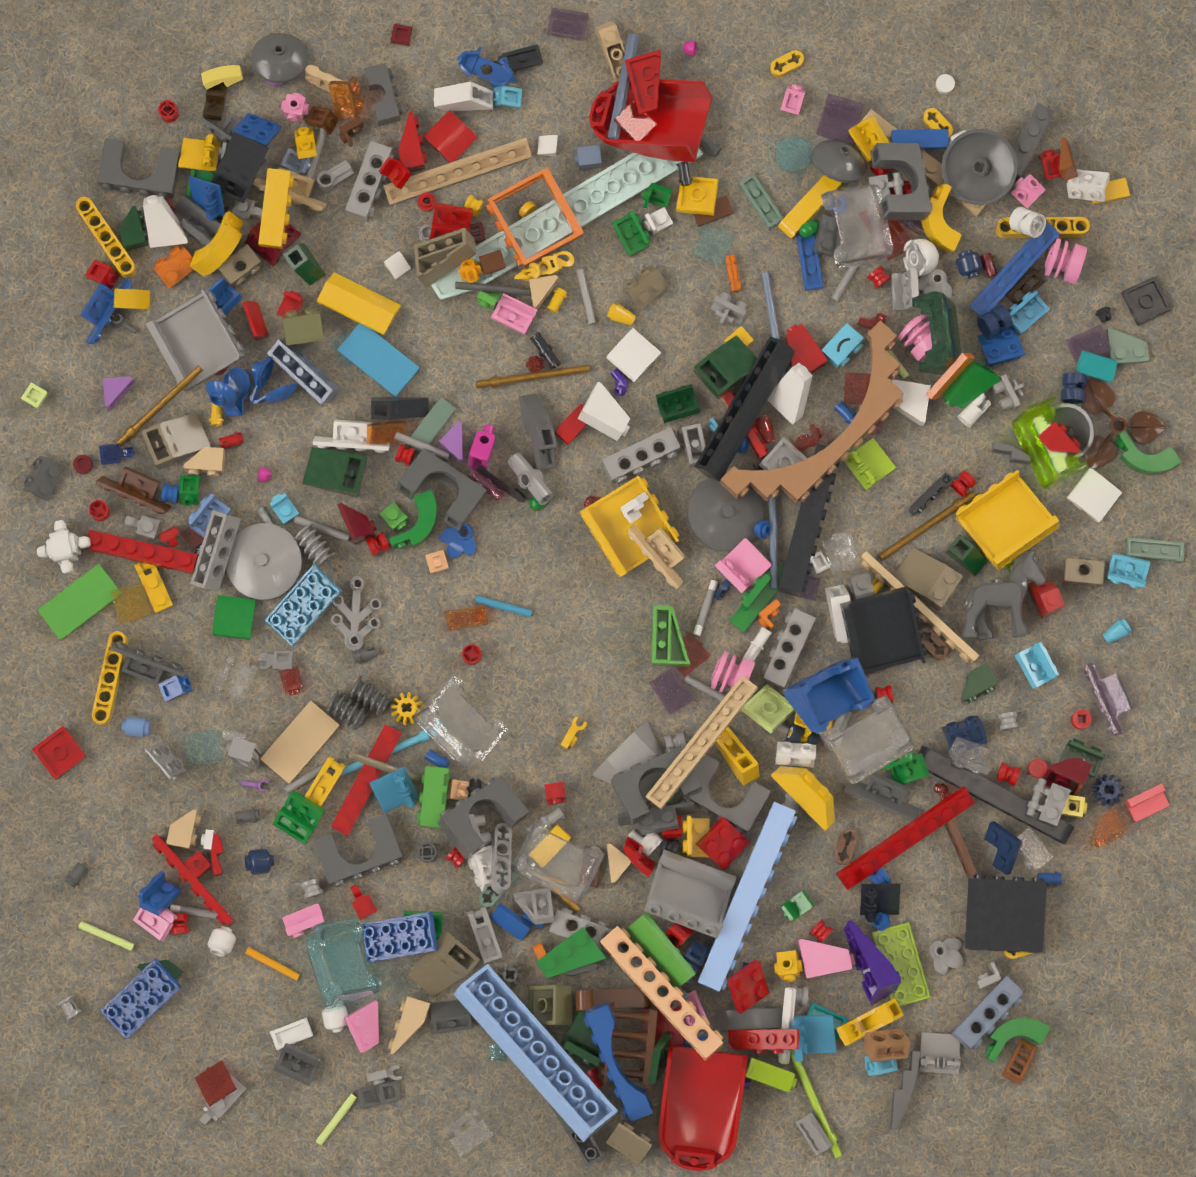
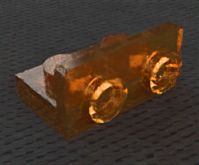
M352 76L349 81H331L328 85L335 116L337 118L358 117L364 108V102L361 100L360 85L357 83L356 76Z

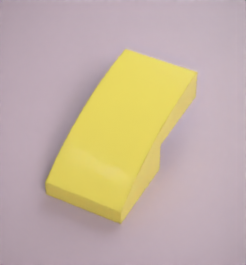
M240 65L217 67L201 73L203 85L206 89L222 82L228 87L243 80Z

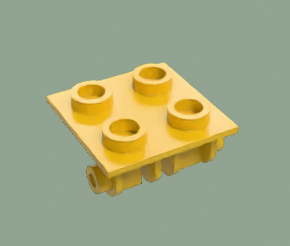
M212 133L208 134L205 140L184 138L178 167L216 172L221 142H217V138Z

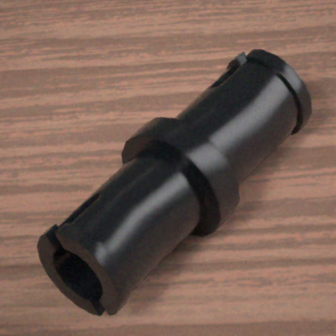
M538 332L535 336L539 341L534 336L530 340L538 349L539 356L543 357L550 369L553 370L556 366L552 361L557 366L561 362L552 351V346L548 345L541 333Z

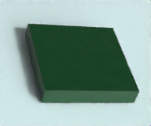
M664 1032L653 1049L648 1079L651 1084L655 1085L666 1069L669 1045L672 1038L671 1032Z

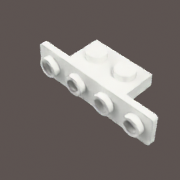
M335 419L333 437L315 436L313 439V445H317L318 448L333 446L339 450L355 448L357 451H366L367 449H372L378 453L389 451L390 442L372 441L373 422Z

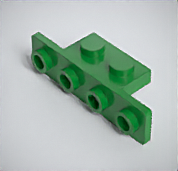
M778 564V588L784 569L780 564ZM770 570L763 577L759 576L752 585L755 587L751 592L747 590L742 596L741 600L743 602L729 620L732 625L743 633L778 591V589H771Z

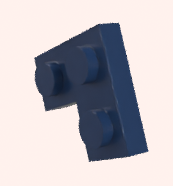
M990 822L984 839L998 849L992 865L1005 875L1011 874L1022 840L997 822Z

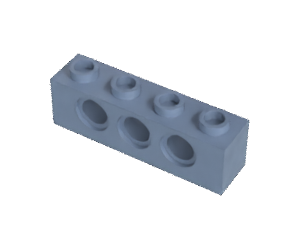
M278 339L267 354L320 404H329L341 390L294 345L286 346L285 339Z
M1005 976L951 1034L967 1050L972 1047L976 1049L983 1041L981 1037L985 1033L989 1035L996 1028L994 1023L998 1019L1002 1021L1009 1014L1008 1008L1011 1005L1015 1007L1022 1000L1020 996L1024 992L1008 976ZM999 995H1003L1006 998L1005 1005L998 1003L997 998ZM986 1009H990L993 1012L992 1019L985 1017L984 1011ZM972 1023L979 1025V1033H974L971 1030Z

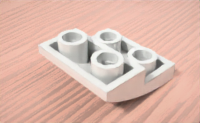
M632 328L606 358L635 382L660 356L661 352Z
M1089 468L1067 496V499L1080 510H1084L1096 522H1100L1122 492L1099 473Z

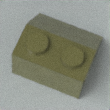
M310 307L302 312L290 310L285 312L286 314H282L286 346L324 340L320 309Z
M528 986V1010L541 1025H572V986Z

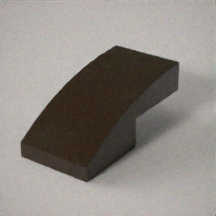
M224 82L207 89L203 118L222 121L228 88Z

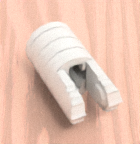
M984 393L969 403L957 416L965 426L970 428L991 405L989 400H984L986 397Z

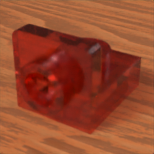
M814 423L809 426L811 436L808 434L802 435L795 442V447L799 451L819 444L822 436L819 428H815Z
M298 666L279 671L284 693H289V696L301 693L300 690L304 689Z

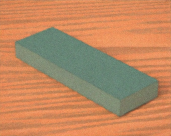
M754 173L738 183V186L768 230L777 226L784 219Z
M440 397L410 437L429 444L456 408ZM411 446V447H413L414 449H416V451H418L419 453L422 451V450L419 449V448H416V447H414V446Z
M1127 537L1125 555L1143 559L1183 562L1185 542Z

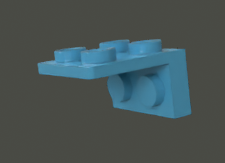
M833 1015L794 1016L792 1029H799V1049H794L795 1062L803 1061L805 1054L836 1052Z

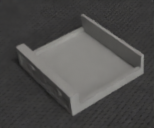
M202 290L201 294L156 321L152 320L146 323L178 383L198 365L203 369V372L183 389L185 391L245 357L242 344L234 338L235 332L231 325H227L224 320L226 316L221 308L218 309L215 303L217 301L216 297L208 290Z
M663 850L644 911L718 938L724 925L722 924L737 877Z

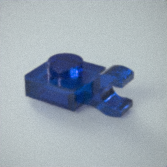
M119 443L99 446L101 465L121 463V457H133L134 447L120 449Z

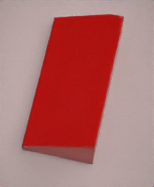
M244 301L242 304L254 339L258 341L267 338L269 334L258 303Z

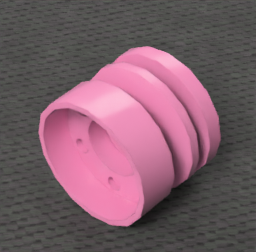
M1056 238L1049 249L1045 261L1044 275L1049 277L1052 269H1054L1053 278L1056 279L1060 272H1064L1063 281L1075 285L1079 278L1088 247L1075 243L1070 251L1068 250L1069 242L1065 240L1061 248V238Z
M924 312L912 319L897 337L900 342L908 338L904 343L905 347L912 344L915 345L911 354L918 362L928 357L948 338V334L940 326L934 330L931 329L935 320L931 319L926 322L930 317L928 312Z
M724 651V654L718 659L712 674L711 689L715 690L717 683L720 682L722 686L719 692L722 693L726 686H730L731 690L741 676L749 680L755 662L743 658L740 664L737 665L735 664L737 655L734 654L731 662L727 661L729 652Z

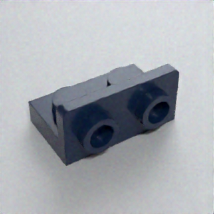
M968 716L962 721L949 722L946 726L942 727L951 754L988 743L983 722L978 716Z

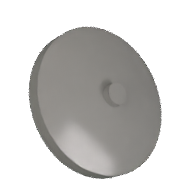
M268 523L254 524L243 529L235 536L226 571L232 584L242 594L257 600H271L286 594L298 581L303 564L302 552L298 542L285 529Z

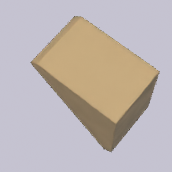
M552 275L529 279L533 308L539 309L559 282L558 276Z
M607 844L611 884H615L632 862L612 844Z

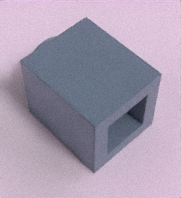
M599 145L577 147V154H574L575 165H579V171L602 168Z

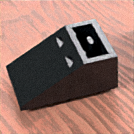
M234 132L211 183L220 185L222 194L244 203L269 147Z

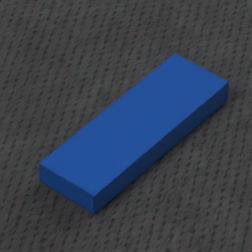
M948 129L891 131L892 143H919L920 150L947 149L949 146Z
M815 234L809 238L796 235L805 291L824 288L819 254L813 252L816 239Z

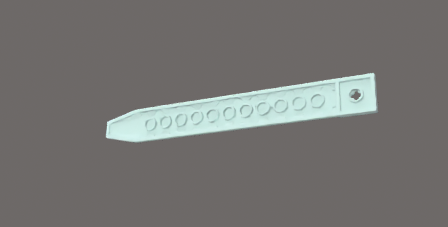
M700 149L698 150L696 160L703 156ZM632 153L564 193L563 196L582 228L649 188L651 183L656 184L677 172L676 164L681 161L662 160ZM555 200L509 226L526 259L572 234ZM503 231L475 246L476 255L470 259H473L476 263L479 261V256L501 250L506 268L493 272L492 277L486 279L484 274H479L480 279L473 283L488 284L518 266L513 257L515 255L513 248L509 249L504 239L506 236ZM461 265L431 285L440 301L472 291L455 289L456 281L467 282L466 279L462 281L458 268H462Z

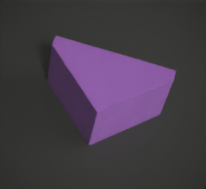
M128 376L103 379L104 402L109 411L135 383L133 378Z
M457 422L439 443L459 463H463L462 422Z

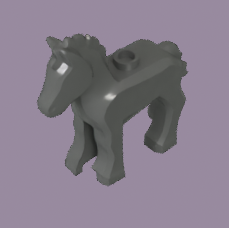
M1036 551L1022 553L1020 557L1018 556L1014 560L1011 572L1009 573L1010 581L1004 582V579H994L993 583L981 584L972 587L964 598L966 602L963 604L964 611H967L965 613L966 623L963 639L978 638V636L979 640L993 639V634L987 628L985 622V614L989 607L1011 608V631L1013 638L1030 635L1023 619V603L1028 591V581H1032L1038 586L1045 585L1046 578L1038 565L1039 558H1036ZM975 624L977 625L978 633L975 630Z

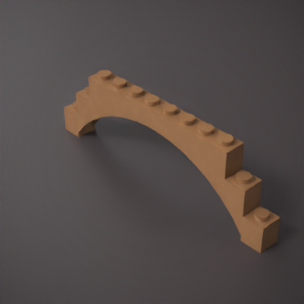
M881 320L867 333L866 339L870 342L871 376L868 390L858 413L835 441L814 456L782 468L752 471L739 470L733 466L721 478L720 484L736 499L740 496L744 497L750 491L749 487H751L766 502L770 498L772 500L776 498L780 493L779 489L796 504L800 500L804 502L810 495L809 491L813 487L817 489L824 481L822 478L826 474L831 475L837 468L835 465L840 460L844 462L850 455L849 451L853 447L857 449L864 441L862 438L866 434L871 435L877 428L875 425L879 421L884 422L890 415L889 411L893 407L897 409L902 404L904 393L889 380H894L900 373L898 371L900 364L888 353L897 344L895 342L897 335Z

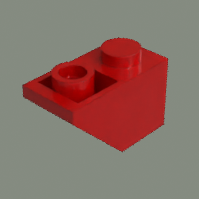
M1053 422L1038 436L1040 441L1052 453L1079 454L1082 452L1079 449L1081 444L1074 437L1072 439L1066 434L1068 430L1062 423L1058 425L1056 422Z

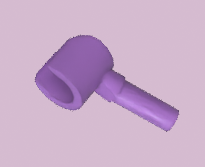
M242 780L241 785L258 788L259 791L266 792V789L260 788V784H269V782L266 780H261L260 782Z

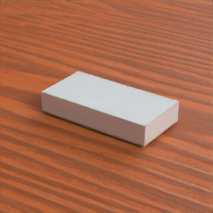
M307 1017L270 1032L276 1050L284 1048L285 1043L295 1044L314 1036Z

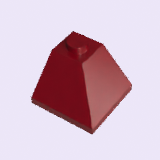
M342 503L337 504L354 545L366 541L370 537H375L374 531L377 528L373 520L369 521L366 515Z
M1072 757L1050 765L1042 779L1047 781L1046 787L1051 788L1052 783L1070 789L1069 795L1077 796L1086 782L1092 764L1087 763L1082 758Z

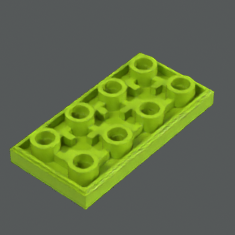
M909 922L887 928L884 931L872 932L875 946L893 964L901 977L899 987L889 995L890 1000L895 998L899 1006L931 998Z

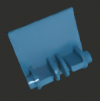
M405 766L370 782L384 813L403 804L409 807L416 805V798L419 795Z

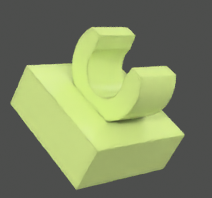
M30 383L21 399L39 409L48 392Z

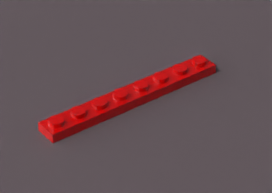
M964 786L845 866L836 875L846 890H849L975 804L973 798Z

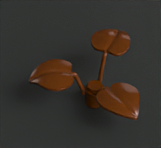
M1093 380L1087 382L1084 388L1086 400L1083 403L1086 410L1092 414H1098L1102 410L1111 418L1109 424L1111 433L1106 439L1100 435H1095L1091 448L1084 454L1089 468H1099L1112 461L1116 454V446L1108 441L1115 433L1125 431L1126 427L1132 428V437L1140 443L1153 441L1166 429L1164 423L1157 416L1146 411L1135 413L1131 418L1132 424H1127L1121 417L1115 418L1114 415L1105 409L1112 406L1114 402L1112 389L1106 384Z

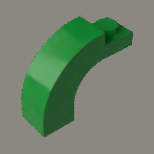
M1126 431L1119 433L1116 437L1118 448L1121 451H1125L1120 459L1129 468L1138 473L1159 475L1174 469L1181 463L1172 447L1159 454L1148 455L1136 448Z
M432 490L413 496L419 511L418 521L411 530L389 538L392 548L402 549L408 546V542H411L414 549L424 543L432 534L437 521V506Z
M1018 1018L1007 1021L998 1026L989 1036L995 1043H990L985 1052L988 1054L986 1059L992 1063L995 1062L1005 1043L1015 1036L1026 1037L1041 1045L1051 1027L1031 1018Z

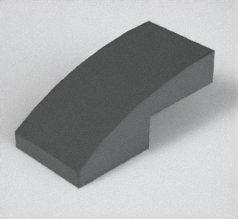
M993 442L991 447L992 453L1010 455L1009 462L1028 465L1031 457L1008 444Z
M397 1081L356 1090L360 1109L401 1100Z

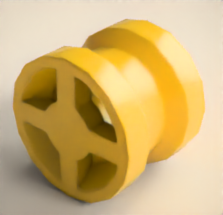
M469 195L464 207L472 208V216L477 218L482 210L484 201L481 199L476 200L474 196Z

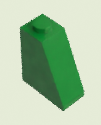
M973 360L942 394L945 398L944 402L953 408L956 405L962 409L999 382L1001 378L991 369Z

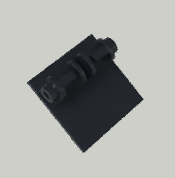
M901 883L861 884L860 915H865V919L870 923L874 922L876 914L879 912L899 915Z

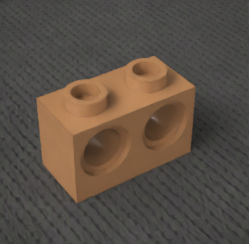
M902 1029L866 1032L863 1050L872 1062L908 1058L911 1042Z

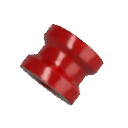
M880 266L871 272L867 279L874 283L875 289H879L891 277L885 274L884 268Z
M400 444L395 462H403L406 466H410L416 449H409L405 445Z
M887 685L885 688L875 687L877 706H882L883 703L893 704L891 685Z
M1084 709L1076 711L1071 716V724L1078 730L1087 728L1092 721L1091 714Z
M456 847L445 858L447 861H451L456 869L465 861V858Z
M821 919L809 934L815 936L818 942L822 943L833 928L827 927L824 920Z

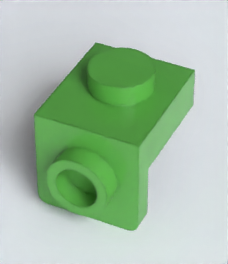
M480 291L477 295L478 305L484 309L494 311L502 297V293Z

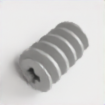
M309 524L299 531L295 540L300 542L299 546L301 548L305 547L304 553L309 554L308 558L310 560L315 559L313 565H323L332 559L335 553H328L331 547L324 548L326 541L319 542L322 535L315 536L314 534L317 532V529L310 530L313 524Z

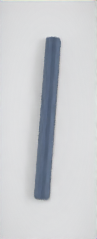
M634 33L629 34L608 133L609 139L618 140L620 136L630 86L625 60L636 56L639 36Z

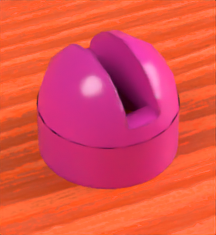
M685 42L683 52L689 56H696L697 42Z
M259 467L258 482H268L272 478L270 476L272 474L271 470L266 467Z

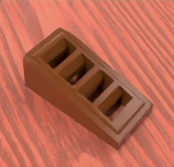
M1065 137L1061 138L1059 171L1064 181L1078 177L1072 151Z
M1020 1039L1002 1076L1019 1085L1038 1048ZM1020 1048L1029 1051L1030 1055L1020 1051ZM1019 1055L1025 1058L1027 1061L1025 1062L1017 1058L1016 1056ZM1013 1062L1021 1065L1023 1069L1013 1065ZM1010 1069L1017 1072L1020 1075L1013 1073L1012 1071H1010Z

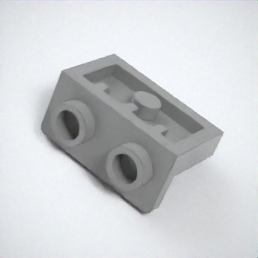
M909 269L904 273L891 274L893 310L912 311L919 307L917 269Z

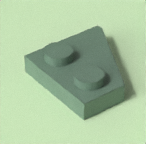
M1111 328L1107 329L1110 359L1117 360V365L1149 362L1146 341Z

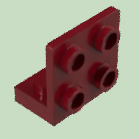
M260 221L250 230L245 244H248L252 250L274 267L279 262L283 251L301 236V233L289 224L285 226L287 243L283 244L282 249L259 246Z

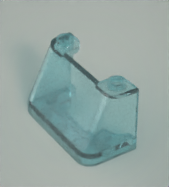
M358 918L315 925L306 938V950L326 1009L336 1008L378 993L381 989L379 977L375 974H369L359 941L364 935V929Z

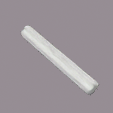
M793 987L785 988L781 1029H792L796 1001V989ZM784 1050V1054H779L778 1062L789 1064L791 1050Z

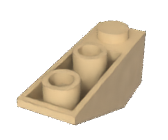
M611 21L595 27L612 75L615 82L620 79L625 49L617 26Z
M410 997L402 1001L400 1011L403 1013L401 1020L397 1019L394 1030L397 1033L395 1038L390 1040L388 1047L391 1050L390 1054L394 1055L422 1027L426 1021L430 1003Z

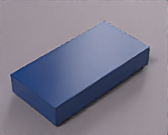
M502 903L498 905L490 917L492 921L520 941L524 939L532 926Z

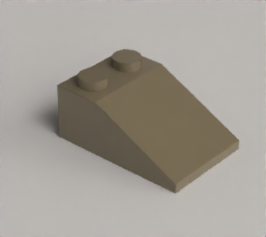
M914 547L894 575L902 585L907 586L911 592H914L915 595L939 611L963 577L949 566Z

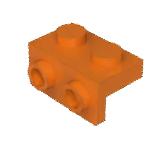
M182 245L172 248L169 251L170 254L165 258L157 260L152 268L169 289L194 270L190 267L193 257Z

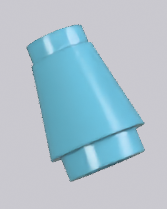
M1123 618L1121 620L1118 619L1102 635L1109 644L1128 636L1132 629Z

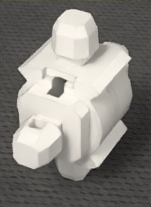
M59 520L54 524L55 532L49 533L50 539L46 540V545L37 548V555L41 558L49 557L53 561L58 562L62 572L69 574L73 572L72 562L79 560L77 555H81V549L88 548L91 542L89 537L83 536L78 538L74 533H70L66 523L63 520Z

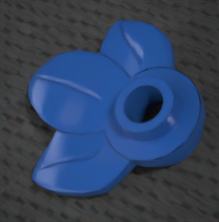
M467 523L464 524L460 531L454 527H448L439 536V541L448 543L447 552L449 558H456L463 552L468 556H472L476 549V543L473 539V528ZM467 530V536H462L461 531Z

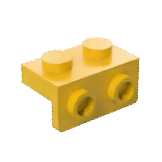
M874 115L849 129L850 135L866 162L872 160L870 151L877 143H890Z

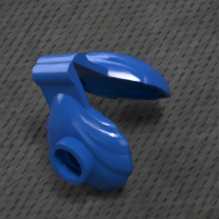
M271 356L265 358L262 362H255L252 368L251 375L254 376V391L250 396V400L254 404L263 403L264 400L270 403L286 400L297 389V383L285 385L259 398L262 388L272 374L274 360Z
M235 367L224 375L223 382L212 380L207 383L206 391L210 401L217 406H222L226 416H242L244 414V399L251 390V378L244 369Z

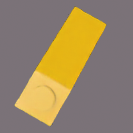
M727 727L715 744L734 775L745 786L760 777L759 764L731 729Z

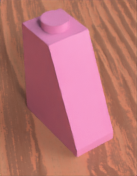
M804 939L798 940L805 979L852 970V965H855L853 953L849 954L848 949Z

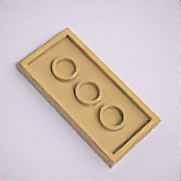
M310 701L260 760L288 784H291L340 725Z

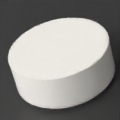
M943 74L937 78L935 86L941 94H948L954 89L955 81L952 76Z

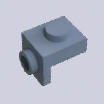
M286 148L279 166L299 174H305L311 167V157L298 159L297 152Z

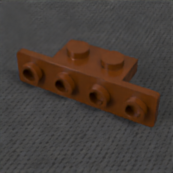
M125 466L123 468L119 482L105 476H101L96 481V484L100 485V488L103 490L116 492L121 498H129L134 500L137 505L150 507L155 513L166 514L171 508L170 505L155 499L160 481Z

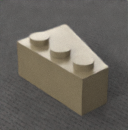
M466 228L414 245L416 270L419 280L426 287H429L460 266L463 261L476 255L475 239Z

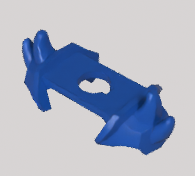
M480 46L476 51L462 52L457 58L459 67L467 74V77L474 74L491 81L490 84L493 87L518 82L513 75V70L508 66L507 57H503L498 61L501 65L479 56L481 53ZM490 65L492 67L491 74L484 75L481 67Z

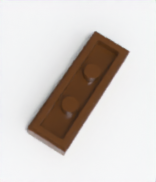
M955 820L947 822L945 827L966 876L971 877L977 874Z

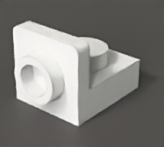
M665 207L650 215L646 214L644 217L645 221L643 222L648 232L651 231L653 235L673 225Z
M645 492L620 507L624 517L630 524L642 516L639 509L645 506L643 502L649 498Z

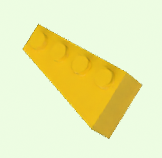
M270 168L267 170L259 246L282 249L283 244L287 243L285 226L289 225L290 214H287L288 207H291L292 195H290V191L294 186V176H292L291 171Z

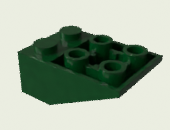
M735 335L695 365L693 372L719 400L748 375L757 357Z
M312 447L302 484L358 498L367 465V458L352 453Z

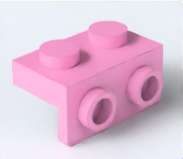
M319 904L312 905L282 918L287 935H293V938L303 935V930L311 928L313 931L323 927L322 922H325Z

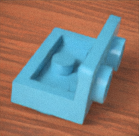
M1113 552L1107 571V578L1115 584L1123 582L1129 584L1132 588H1145L1150 561Z
M1042 642L1015 655L1033 689L1059 676L1057 668L1050 659Z

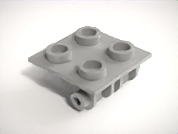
M162 742L145 749L149 757L164 771L169 779L175 781L179 778V774L187 771L183 767V763L175 758L170 748Z
M921 1032L919 1072L959 1074L960 1042L952 1034Z

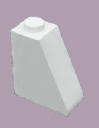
M473 82L434 89V107L443 111L493 109V91Z
M151 195L144 198L143 209L150 248L187 244L188 233L180 226L181 222L163 196Z
M800 363L793 366L768 398V401L792 425L803 417L812 375L808 369Z
M889 379L904 393L902 404L895 410L918 425L924 426L929 397L926 394L930 390L931 385Z
M597 382L577 419L618 441L621 435L625 436L630 426L627 424L630 418L602 383Z
M844 585L825 588L835 638L837 642L848 643L840 604L850 601L849 593Z

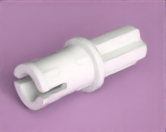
M761 627L755 639L750 642L751 645L743 658L754 661L759 652L764 650L763 646L772 633Z

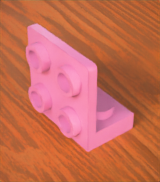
M745 538L715 566L743 593L772 564Z

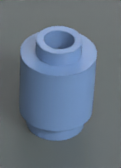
M127 716L126 720L122 721L121 731H125L126 736L144 738V736H149L151 721H147L146 718Z

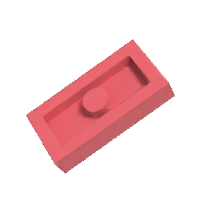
M1163 784L1157 785L1125 801L1135 822L1169 806L1163 793L1165 791Z

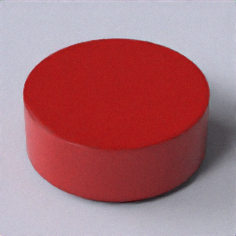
M1034 759L1028 765V772L1034 778H1042L1048 769L1047 763L1042 759Z

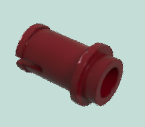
M991 253L980 256L986 277L996 276L998 272L993 262L994 256Z

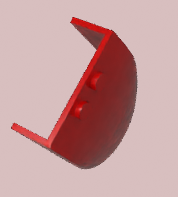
M660 79L658 110L639 115L630 82L618 140L609 139L608 133L619 81L613 83V86L605 92L602 91L594 100L590 110V124L594 133L602 142L647 157L670 161L695 162L713 97L704 81Z
M669 1045L658 1138L661 1149L674 1164L687 1170L705 1171L717 1167L718 1164L731 1156L737 1142L747 1055L716 1051L705 1061L694 1048Z

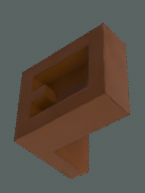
M313 106L305 122L309 126L322 128L327 134L331 135L338 123V118L331 109Z
M358 116L340 126L341 133L339 137L349 147L353 146L349 135L352 134L354 136L362 131L361 128L364 127L361 118Z

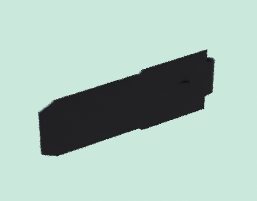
M478 465L477 471L518 502H525L526 496L517 488L514 490L485 468Z

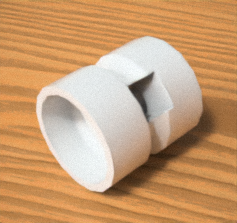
M1018 207L1011 214L1009 224L1012 230L1037 238L1045 229L1046 219L1042 214Z

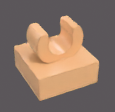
M444 550L425 555L430 574L449 569Z
M449 779L447 799L458 801L462 798L468 799V790L466 788L469 787L470 782Z

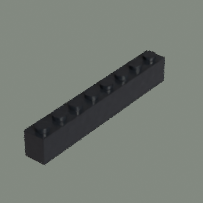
M769 337L694 467L708 478L721 481V478L725 475L726 470L796 352L783 340Z
M817 444L814 455L827 446ZM826 474L822 478L824 480L817 489L813 487L809 491V497L804 502H801L778 592L800 597L801 592H806L808 581H805L806 574L810 575L813 564L809 563L811 556L815 557L818 546L814 545L815 539H820L822 527H819L821 520H825L827 510L824 509L825 502L829 503L832 492L829 491L830 484L834 485L837 474Z

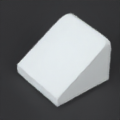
M558 135L539 136L537 155L556 157Z
M400 251L384 261L385 266L395 280L411 270Z
M821 551L817 552L815 557L811 556L809 563L813 565L809 575L810 578L830 568Z

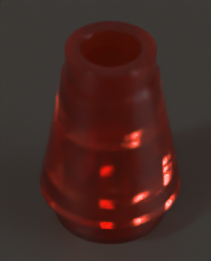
M769 415L757 418L754 426L765 444L776 440L772 418L770 419Z

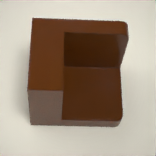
M501 250L479 256V262L485 279L492 277L493 272L506 268Z

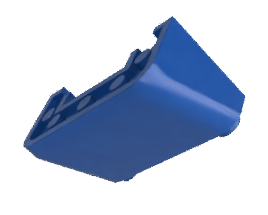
M858 658L833 663L783 690L786 700L809 730L816 732V734L826 731V727L829 725L828 722L852 709L864 710L870 707L869 703L875 701Z

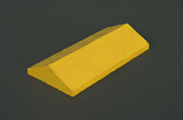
M335 272L326 281L317 299V303L382 335H385L401 308L400 304Z

